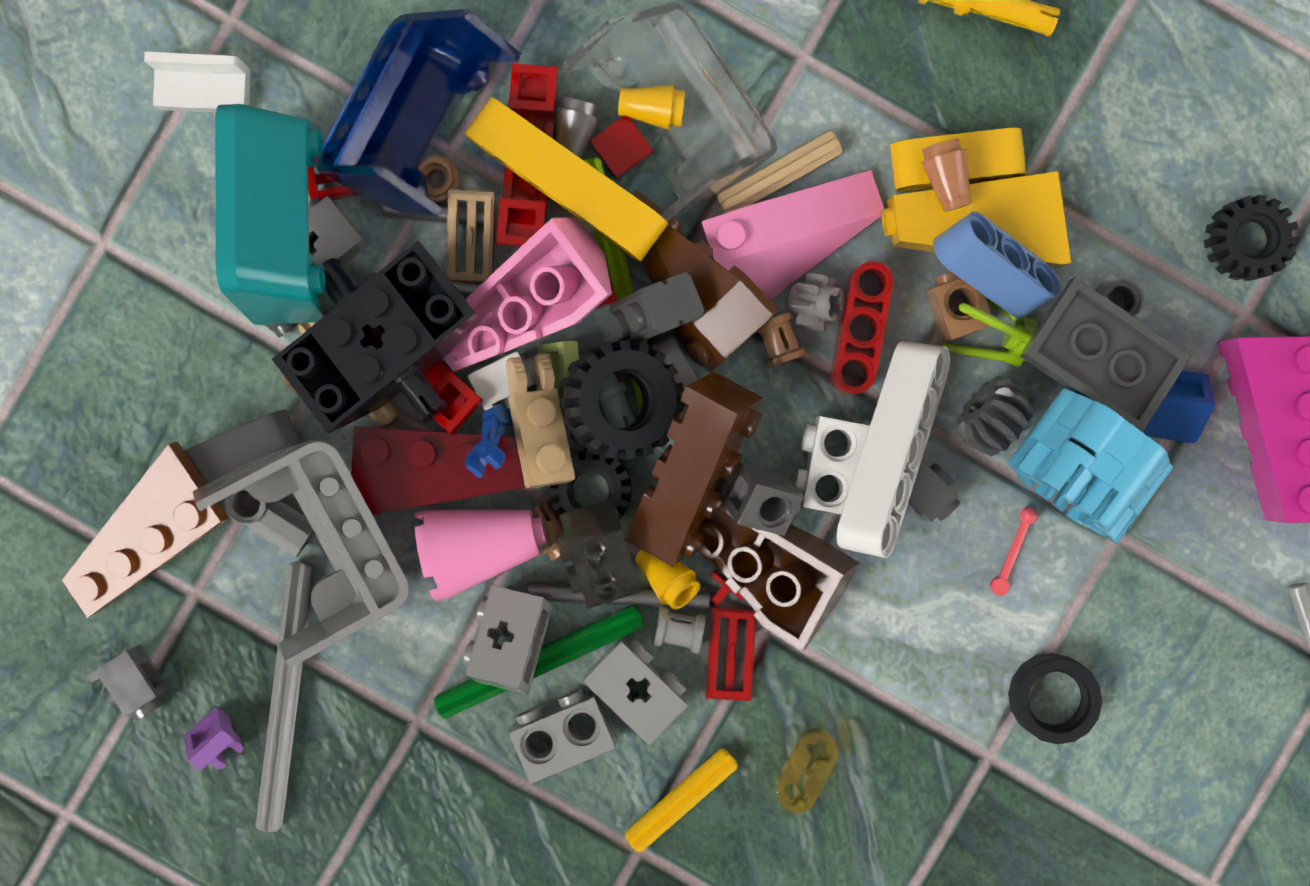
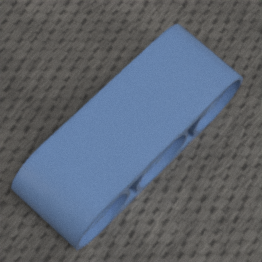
M971 212L934 238V251L940 262L948 270L1016 318L1027 316L1061 293V284L1057 274L1045 261L979 212Z

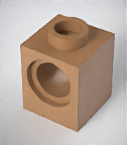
M952 272L935 278L937 287L926 291V295L943 343L990 327L967 314L964 316L954 314L948 304L951 293L959 292L967 298L968 305L992 315L986 296Z

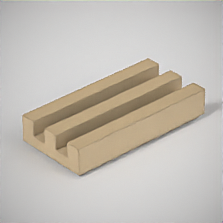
M448 189L446 276L450 281L483 283L494 273L496 191ZM459 200H467L465 272H457ZM477 201H484L482 273H475Z

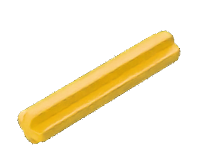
M719 749L627 829L625 838L631 847L637 852H643L737 770L738 765L734 757L726 749Z

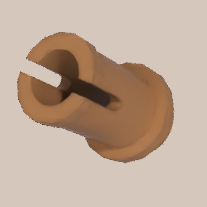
M550 500L542 503L540 507L536 506L531 509L534 518L542 517L544 520L548 544L543 545L545 549L542 551L543 556L548 555L553 562L575 549L572 542L575 539L574 535L567 534L553 510Z

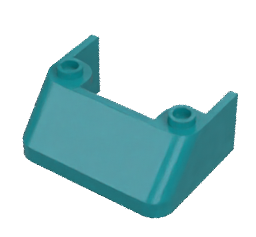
M221 104L217 106L215 117L216 275L219 288L254 325L318 322L328 312L318 301V294L325 292L324 269L322 265H315L314 259L309 253L308 168L314 167L316 158L322 157L323 153H326L320 129H315L309 119L243 104Z

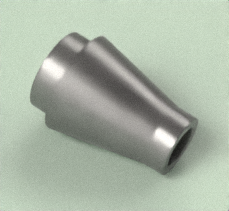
M563 96L561 107H556L555 141L579 158H582L600 120V117H596L599 105Z

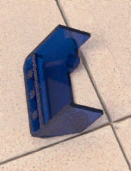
M469 9L400 15L387 27L327 138L323 146V156L317 159L316 166L318 171L331 180L399 213L438 217L442 208L426 197L428 193L427 176L417 169L455 94H466L470 91L479 90L488 79V69L491 63L518 62L522 53Z

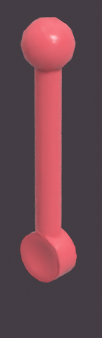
M1028 506L1021 510L1020 519L1022 521L1000 575L990 582L991 591L998 596L1008 593L1010 586L1007 579L1030 524L1034 523L1038 518V513L1033 507Z

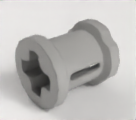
M660 606L653 646L660 647L663 643L690 648L691 653L698 654L704 633L705 614L698 613L696 617L669 612L668 607Z

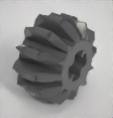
M1001 376L993 378L990 383H983L981 389L977 393H972V398L963 405L964 411L957 419V433L974 450L977 449L991 457L1000 451H1006L1014 440H1019L1022 431L1029 427L1028 420L1034 416L1035 412L1033 407L1034 399L1017 382L1014 383L1010 379H1004Z

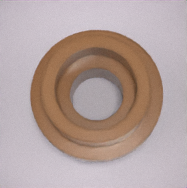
M434 155L423 159L417 165L413 181L416 190L422 197L429 201L441 202L448 199V189L458 188L460 177L452 161L446 157ZM435 172H442L445 175V182L440 187H432L429 183L430 176Z

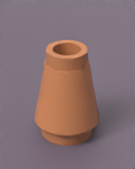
M959 139L944 141L924 148L922 152L925 160L921 162V165L940 203H942L944 212L971 205L967 149H961Z

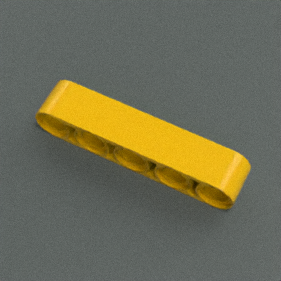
M493 97L489 98L464 133L479 148L640 262L669 224L652 208Z

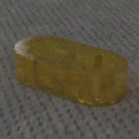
M815 728L802 733L775 784L776 796L780 805L788 812L795 814L804 813L811 809L839 756L838 746L832 735L826 730ZM820 739L824 740V748L828 755L826 758L818 756L812 767H807L811 755L806 746L809 743L817 745ZM802 773L806 774L803 788L807 795L804 798L797 796L794 801H790L789 793L785 786L788 783L796 785Z

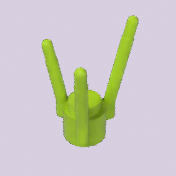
M987 297L988 304L1014 322L1009 324L966 303L960 304L959 310L1004 332L1002 346L1007 348L1008 351L942 343L941 346L947 347L949 353L1002 361L1018 368L1023 360L1026 361L1020 357V354L1038 329V321L1026 316L1016 318Z

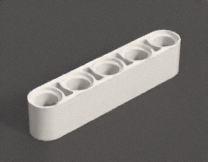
M900 341L896 346L837 528V544L839 548L887 558L892 553L948 377L950 353L947 347L909 341Z

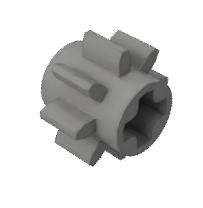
M809 272L806 275V283L798 282L791 288L788 297V307L792 315L797 316L796 325L806 326L807 329L826 331L827 321L836 322L841 318L845 309V294L841 288L837 287V279L827 278L825 274Z

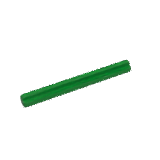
M631 605L542 646L533 678L642 629L645 622L639 608ZM470 679L438 694L434 698V704L441 718L447 719L507 690L478 683Z

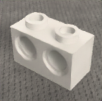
M822 416L815 417L814 425L806 424L801 447L802 451L808 452L805 470H797L794 481L795 486L804 496L801 507L842 514L869 431V425ZM832 430L841 431L847 439L845 451L835 457L830 455L824 447L825 437ZM824 475L833 476L839 486L837 495L828 501H822L815 491L817 481Z

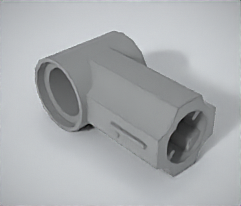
M246 488L225 498V511L230 519L238 524L249 526L295 557L300 555L315 534L305 514L284 499L271 503L260 501L258 512L250 514L241 506V496L247 490Z

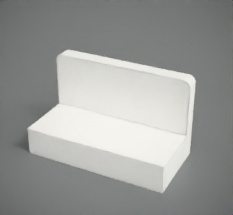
M144 52V62L155 69L153 106L158 110L216 113L217 106L221 104H243L249 106L251 69L238 57Z

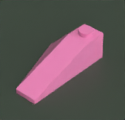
M872 170L704 220L701 222L700 232L704 242L713 248V254L710 256L728 271L735 265L772 300L784 289L880 218L881 210L884 209Z
M578 217L551 218L465 299L477 316L454 349L444 357V360L453 372L578 324L612 294L605 253Z

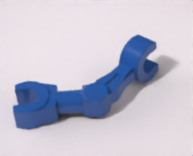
M498 404L483 413L481 441L471 449L465 459V467L478 478L483 476L487 463L498 469L505 460V453L498 447L502 434L505 432V426L513 428L510 408H507V405Z

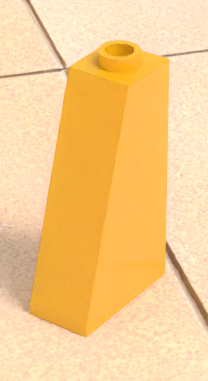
M1058 171L969 184V196L972 204L948 212H944L942 203H940L934 189L893 195L886 202L887 208L881 210L883 232L885 236H891L893 247L935 253L933 246L934 238L971 212H979L1045 261L1052 269L1071 263Z

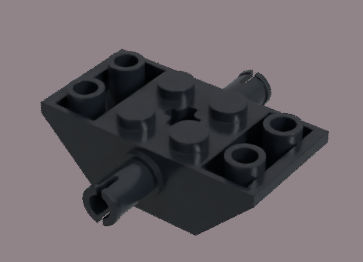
M416 241L360 288H357L337 258L324 261L322 265L327 270L324 272L325 292L335 303L334 309L272 358L273 362L327 433H332L382 408L400 392L411 403L423 422L436 417L437 414L433 410L437 409L439 412H442L448 404L437 393L424 376V373L454 349L477 314L420 241ZM383 332L381 340L384 344L381 348L376 347V340Z

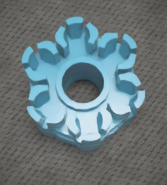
M1066 388L1060 391L1007 463L1018 474L1017 478L1028 488L1033 486L1035 482L1039 483L1034 492L1049 501L1057 491H1060L1051 502L1053 506L1059 511L1064 512L1069 503H1071V507L1065 514L1067 517L1086 528H1091L1104 538L1108 535V539L1115 544H1118L1173 469L1167 456L1168 453L1158 443L1109 407Z

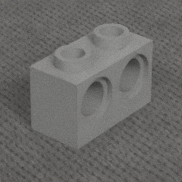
M583 688L559 697L558 702L560 705L543 712L541 706H537L516 716L518 723L512 725L509 735L530 784L616 748V737L600 699L593 691L585 694ZM578 713H586L594 719L596 726L589 733H578L571 727V717ZM535 731H544L552 738L553 746L546 751L535 750L530 745L528 736Z

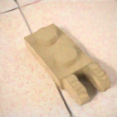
M547 353L538 354L534 357L533 370L537 391L527 392V376L522 358H508L506 360V375L510 391L508 403L526 489L567 483L575 480L558 390L554 388V370L549 355Z

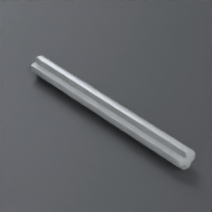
M302 561L289 563L287 569L255 825L258 830L264 832H277L283 825L303 662L289 669L284 661L279 642L306 628L308 625L315 567L311 563Z

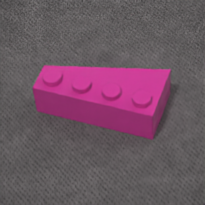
M1310 336L1233 338L1217 341L1220 355L1225 357L1230 378H1227L1231 396H1235L1242 421L1239 423L1243 440H1247L1252 462L1250 467L1264 519L1282 523H1310Z

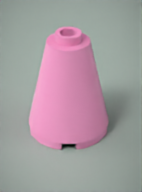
M426 509L415 514L417 519L424 522L422 525L415 526V538L424 578L434 576L437 589L429 590L436 602L447 600L541 555V545L548 544L544 520L542 517L534 518L532 510Z

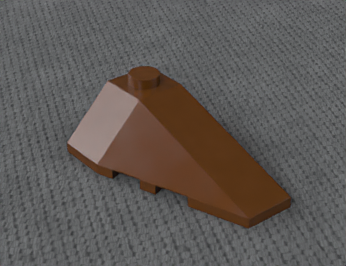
M636 190L632 195L656 211L669 223L641 262L652 284L664 281L683 272L691 275L705 311L703 312V317L674 329L679 340L686 346V351L690 358L698 365L704 366L711 373L779 309L744 272L735 265L729 271L710 257L713 254L712 247L702 240L697 244L689 241L682 235L681 227L677 220Z
M721 502L711 519L705 517L699 532L704 534V538L697 551L704 559H710L728 579L725 583L734 593L739 592L754 609L756 612L753 614L754 617L764 628L800 651L806 649L838 604L860 562L824 540L792 525L789 526L784 536L739 525L735 522L723 502Z

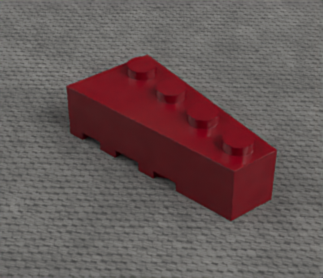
M354 426L351 476L372 515L526 488L515 437L501 436L498 447L505 453V460L502 466L495 469L487 463L483 476L478 478L465 467V459L471 449L481 441L482 435L454 433V435H451L448 432Z

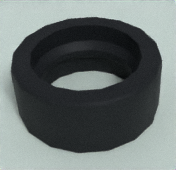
M1055 653L1036 655L1023 663L1012 677L1008 692L1010 710L1019 725L1039 740L1053 744L1075 742L1088 734L1099 719L1103 703L1100 685L1092 672L1078 661ZM1057 671L1068 674L1076 681L1080 688L1081 701L1079 709L1070 720L1063 724L1051 725L1041 722L1034 716L1029 706L1028 696L1030 688L1037 678L1045 673Z

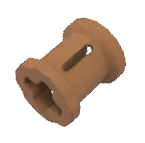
M791 312L767 320L755 332L761 334L770 358L766 362L768 369L807 355L805 348L799 347L790 321L793 319Z

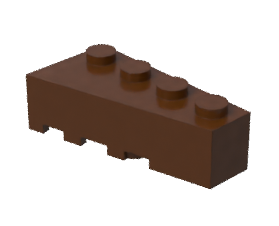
M715 371L686 386L680 401L688 405L683 409L679 417H675L672 420L667 433L668 437L675 440L674 444H670L656 461L652 474L653 478L659 480L657 486L650 485L643 494L626 541L672 567L684 557L692 558L704 538V534L699 532L705 517L711 519L722 502L723 495L718 490L724 478L730 480L740 465L743 455L737 451L744 437L748 439L752 437L762 419V414L757 410L763 397Z

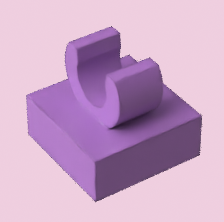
M215 706L183 736L187 761L201 771L209 763L217 769L225 768V757L221 752L227 747L233 748L238 753L243 751L241 738L233 731L230 715L218 706Z

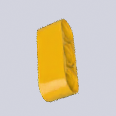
M1003 128L898 141L890 145L894 185L897 192L933 189L921 165V162L925 160L922 150L952 139H959L961 149H967L969 184L1027 175L1021 128Z

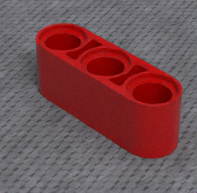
M869 261L860 265L849 275L846 283L845 309L839 320L830 368V380L833 387L845 395H854L867 391L873 385L877 375L893 290L891 271L884 264L877 261ZM862 273H872L879 279L880 291L876 296H869L861 291L859 278ZM855 317H863L870 322L872 334L867 341H859L852 336L850 324ZM848 361L858 363L864 372L862 382L856 387L847 385L842 378L841 370Z

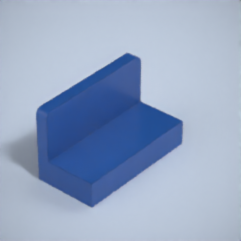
M1182 370L1143 433L1148 437L1196 443L1215 407L1209 374Z

